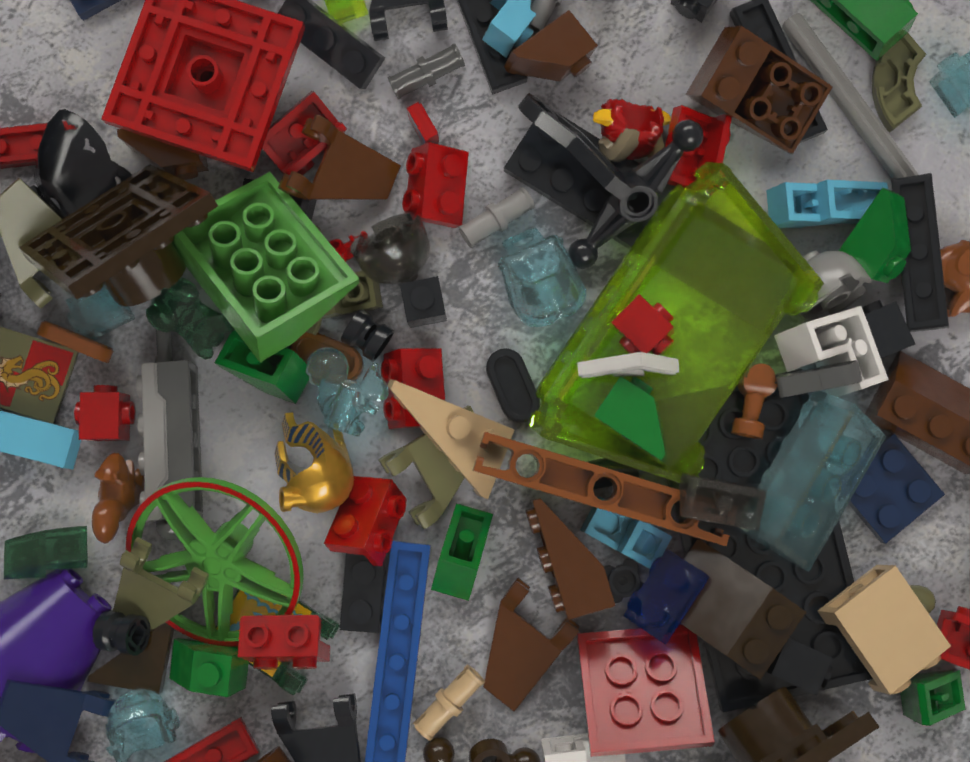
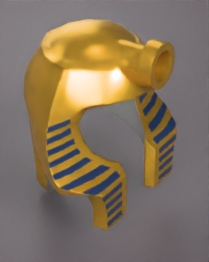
M293 412L285 413L282 422L285 442L290 447H305L310 451L314 459L309 468L299 467L289 461L285 443L283 441L277 442L274 452L277 474L288 483L286 487H281L279 490L280 510L286 512L291 511L292 507H298L302 510L318 514L336 508L349 497L354 481L353 468L343 439L341 426L337 422L330 420L327 434L309 421L297 425Z

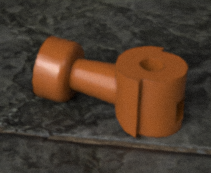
M759 363L747 368L743 372L742 377L737 380V387L744 396L742 418L734 419L731 432L735 435L754 439H763L765 425L759 422L758 419L765 397L770 396L777 388L774 370L767 364Z

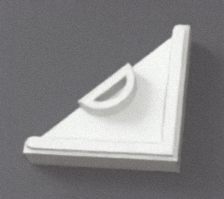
M644 352L577 362L578 376H581V378L613 374L614 377L644 376V371L667 375L679 373L678 359Z

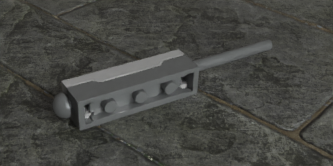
M163 288L161 295L155 297L157 345L155 363H141L142 375H138L136 379L137 394L139 398H142L143 413H139L137 418L138 432L143 437L144 452H140L138 458L140 474L144 475L145 491L140 493V505L153 492L168 483L185 478L202 477L198 367L189 360L173 361L170 306L166 316L164 315L168 300L170 299V288ZM167 291H168L169 294H168L167 298H166L165 300H163V302L160 303V301L165 297V295L167 294ZM202 490L178 493L188 507L193 506L203 518ZM156 506L147 521L156 523V530L162 538L166 540L178 539L159 507Z

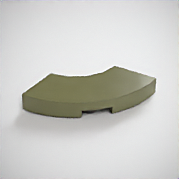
M909 33L875 62L873 69V101L877 114L889 133L922 107L915 94L914 76L918 64L927 54Z

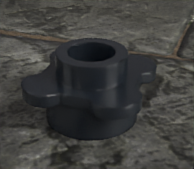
M625 559L622 564L614 567L611 565L604 567L615 603H620L623 598L633 595L641 596L645 591V584L640 581V576L637 573L638 563L633 559ZM621 577L627 579L625 584H620L619 580Z

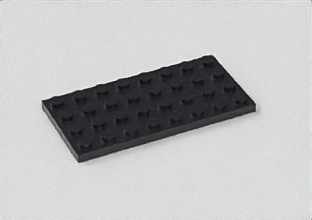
M798 369V370H794V371H790V372H785V373H780V374H787V373L802 371V369ZM780 374L775 375V384H777L776 377ZM737 383L658 400L657 403L668 452V458L664 462V472L668 487L737 507L733 522L727 521L724 516L719 515L720 511L703 508L698 527L712 534L715 528L722 529L723 534L730 536L727 546L705 540L702 541L806 611V614L789 638L832 657L830 666H832L831 678L826 687L820 688L819 691L873 679L836 625L826 624L818 613L821 607L854 583V578L808 393L780 398L777 386L770 396L765 397L758 419L759 422L765 425L763 439L748 438L731 433L734 419L742 418L744 396L740 393ZM677 501L673 504L676 522L680 523L686 519L688 507L683 501ZM679 533L685 556L697 538ZM704 640L719 707L723 713L755 706L759 701L782 687H786L793 697L810 693L768 672L759 680Z

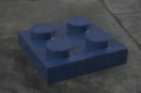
M889 434L831 482L880 543L884 544L889 542L945 495L895 434Z

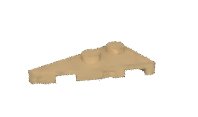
M390 379L387 387L394 394V398L414 417L421 426V430L439 451H442L448 457L450 464L456 471L460 472L474 488L473 491L478 496L488 499L496 478L472 471L477 456L484 457L482 466L500 469L507 449L490 442L486 449L480 448L483 433L488 432L512 439L515 429Z

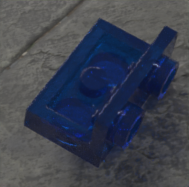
M666 549L664 554L652 563L649 577L641 589L635 591L630 597L627 604L628 609L623 616L666 645L710 577L702 570Z

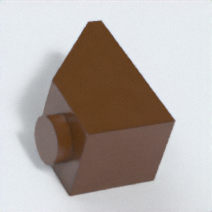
M568 10L514 49L507 59L504 68L508 73L560 82L571 73L574 77L583 73L592 64L589 58L598 45L571 11Z
M117 129L118 138L130 149L159 169L174 176L188 180L198 177L199 172L209 171L207 157L123 129Z

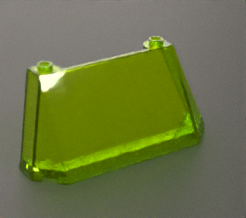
M706 162L695 171L697 179L685 189L681 185H677L666 195L538 385L536 396L541 399L539 412L535 410L531 413L528 424L540 436L547 440L687 485L691 478L701 472L705 463V448L698 441L785 314L795 316L801 312H807L815 305L818 299V292L824 285L823 281L737 179L731 169L724 163ZM639 294L652 306L657 302L660 303L674 317L670 322L674 326L675 331L671 336L674 343L661 356L678 359L679 373L667 375L644 371V376H635L653 388L650 395L658 403L668 452V458L664 463L594 417L619 377H614L613 374L590 378L578 376L577 362L629 354L618 343L622 336L613 328L611 322ZM633 376L623 378L630 382Z

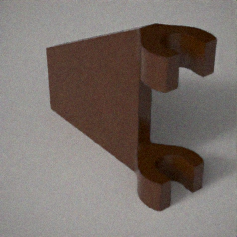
M315 115L314 119L307 118L302 133L314 140L327 143L323 158L312 183L303 175L292 171L290 175L283 174L278 189L304 200L388 199L401 165L339 131L326 118L320 115Z
M519 577L500 601L483 686L512 711L518 708L559 654L576 637L580 627L572 619L568 620L565 618L553 636L548 638L515 612L514 609L525 598L530 588Z

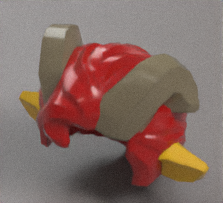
M608 99L605 104H602V109L594 112L593 121L601 124L602 138L598 141L599 149L610 161L621 162L625 159L634 160L645 158L646 156L650 158L664 148L662 138L663 126L670 124L671 117L661 107H657L654 110L652 106H639L638 104L626 102L623 99Z

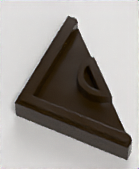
M167 623L158 626L150 632L149 642L142 653L137 656L120 653L90 674L87 682L155 694L162 693L174 628Z

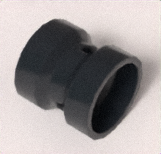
M360 309L345 328L341 341L350 347H358L362 350L364 357L374 362L390 342L394 330L386 324H377L373 321L370 313Z
M105 611L95 622L92 635L93 642L96 648L103 651L113 652L118 650L125 655L137 656L144 651L149 642L150 623L146 617L130 614L125 616L121 612Z

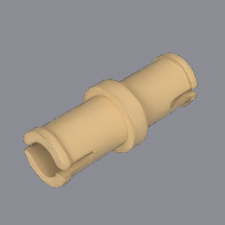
M467 664L464 670L445 690L441 688L435 694L436 700L413 722L415 729L424 738L431 741L452 716L458 717L463 711L462 705L485 683L483 677Z

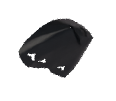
M66 109L58 110L47 123L38 149L34 172V182L51 208L64 219L117 185L116 176L121 182L132 176L127 169L111 160L105 142L88 121ZM62 120H66L68 125H74L77 129L65 131ZM86 138L89 140V146L95 149V153L84 149ZM51 198H54L59 203L60 209L51 200Z

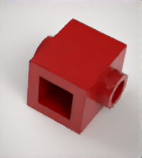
M640 294L611 322L613 328L622 336L618 343L629 354L644 352L661 356L674 343L671 336L675 331L674 326L670 323L674 317L660 303L657 302L652 306Z
M94 385L93 392H80V402H77L74 408L75 422L79 425V440L130 441V424H134L136 416L135 404L133 401H130V395L118 392V386Z

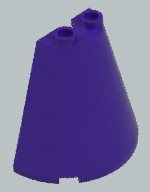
M60 566L0 602V700L7 679L81 690L101 651L96 648L93 642L92 635L95 622L103 612L110 611L112 607L103 597L96 593L89 597L80 587L84 582L82 577L72 568ZM0 726V742L5 737H10L19 741L15 745L18 750L35 753Z

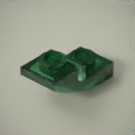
M87 526L44 530L5 541L4 580L45 578L46 570L87 568Z

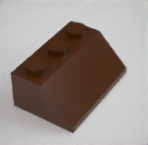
M898 351L886 373L889 380L881 382L863 418L887 432L895 434L898 438L964 474H970V388L910 355Z

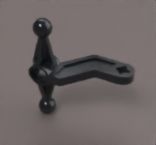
M528 93L518 105L520 111L532 123L563 145L610 192L586 239H577L568 249L569 261L580 269L589 268L595 264L600 246L632 224L647 220L654 214L658 206V198L662 195L684 151H694L703 142V129L700 124L693 120H683L673 129V141L637 167L621 172L583 132L534 95ZM641 192L636 199L627 200L631 194Z

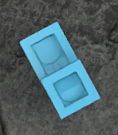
M599 496L597 497V498L600 499V500H605V499L602 498V497H599ZM595 507L591 508L580 531L653 571L656 569L672 539L671 535L649 523Z

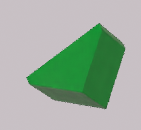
M960 670L917 673L910 679V686L900 692L903 715L921 725L931 726L966 710Z

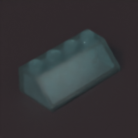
M823 391L813 392L809 401L803 405L800 416L791 432L782 441L780 450L770 468L764 472L761 483L752 499L743 508L741 518L736 527L755 541L809 572L887 436L856 404Z

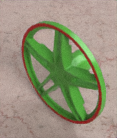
M205 477L185 478L160 487L136 510L127 531V551L131 552L134 540L137 537L142 539L146 521L156 506L159 507L164 518L187 549L161 555L159 559L146 561L143 566L145 571L150 573L185 565L187 570L155 575L168 583L188 581L191 570L194 567L209 574L207 583L202 591L206 626L200 625L179 613L165 622L172 628L204 643L217 646H238L239 631H230V615L233 613V587L258 598L282 605V608L276 615H292L300 600L303 589L304 575L301 554L295 538L286 523L272 507L257 495L224 480ZM194 490L213 491L229 495L247 505L230 521L223 523L213 532L193 506L188 507L178 493ZM254 509L260 515L248 529L241 522ZM265 520L278 534L286 550L290 565V584L276 577L275 572L245 558L251 551L253 539L260 531L259 528ZM214 591L219 592V596H218V630L215 629V619H214V611H215Z

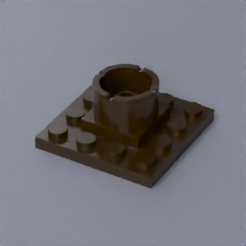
M149 164L18 248L31 264L76 300L81 297H89L105 286L116 303L124 307L135 306L161 295L163 288L169 289L178 282L185 272L186 265L172 242L174 235L186 227H194L204 222L208 218V213L218 207L209 191Z
M782 687L759 701L757 707L753 710L749 708L721 727L718 732L737 762H828L878 729L879 725L869 712L858 717L854 711H851L824 730H821L817 723L815 725L811 724L786 687Z

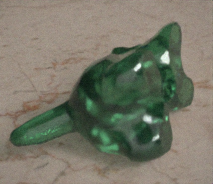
M181 277L169 289L163 288L161 295L150 301V305L146 309L147 320L158 331L165 333L170 331L177 332L199 357L204 360L211 359L214 354L212 347H217L222 343L225 337L224 333H231L235 329L222 313L209 308L201 302L199 298L200 293L194 283Z

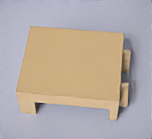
M896 565L874 566L818 610L826 624L836 625L872 676L873 679L868 684L877 692L891 695L904 691L910 686V679L921 670H927L935 666L941 660L940 655L951 647Z

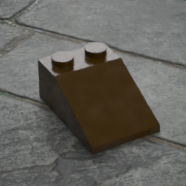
M699 538L694 541L652 602L759 680L764 676L806 614L805 610Z

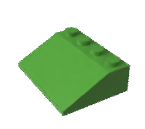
M271 172L215 200L218 207L208 213V218L204 222L194 227H186L174 235V240L172 241L184 260L187 269L259 362L264 361L294 343L359 284V277L292 197L278 189L280 183Z

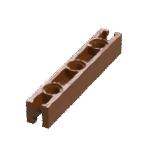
M483 433L480 448L486 449L490 442L511 451L512 454L508 460V468L501 470L482 466L484 457L477 456L472 471L727 546L730 535L723 534V530L715 528L713 534L704 531L698 527V522L701 519L703 508L720 511L719 515L724 516L725 520L733 522L737 511L735 506L495 434ZM523 454L533 456L537 462V470L531 477H522L516 470V461ZM602 477L609 479L613 486L611 496L605 500L598 499L593 491L595 482ZM681 500L688 507V515L683 522L677 523L671 516V508L674 503Z

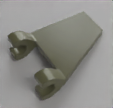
M19 177L0 194V234L20 288L42 309L53 299L50 295L51 291L42 282L33 277L39 269L25 258L18 247L63 219Z
M467 405L464 407V409L473 412L471 406ZM425 433L407 445L393 450L379 459L384 471L387 474L391 473L392 476L398 475L412 462L414 463L433 497L431 500L423 502L409 511L414 523L417 526L421 525L423 529L428 528L440 518L465 478L460 472L456 471L450 464L448 457L442 451H439Z
M137 537L134 540L131 552L126 550L120 559V565L123 566L113 611L121 612L125 616L135 614L146 617L152 631L195 604L207 583L209 574L194 567L191 570L188 581L183 580L179 588L143 569L151 552L152 544Z

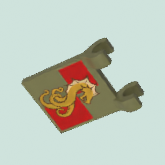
M0 327V408L55 424L79 352Z

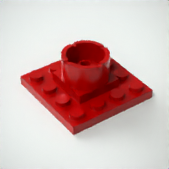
M145 0L101 120L108 125L254 172L304 34V22L238 0Z

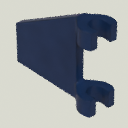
M7 679L0 700V726L47 762H95L88 760L89 755L87 753H68L81 713L85 710L100 716L112 717L117 701L109 699L110 694L103 691H78Z

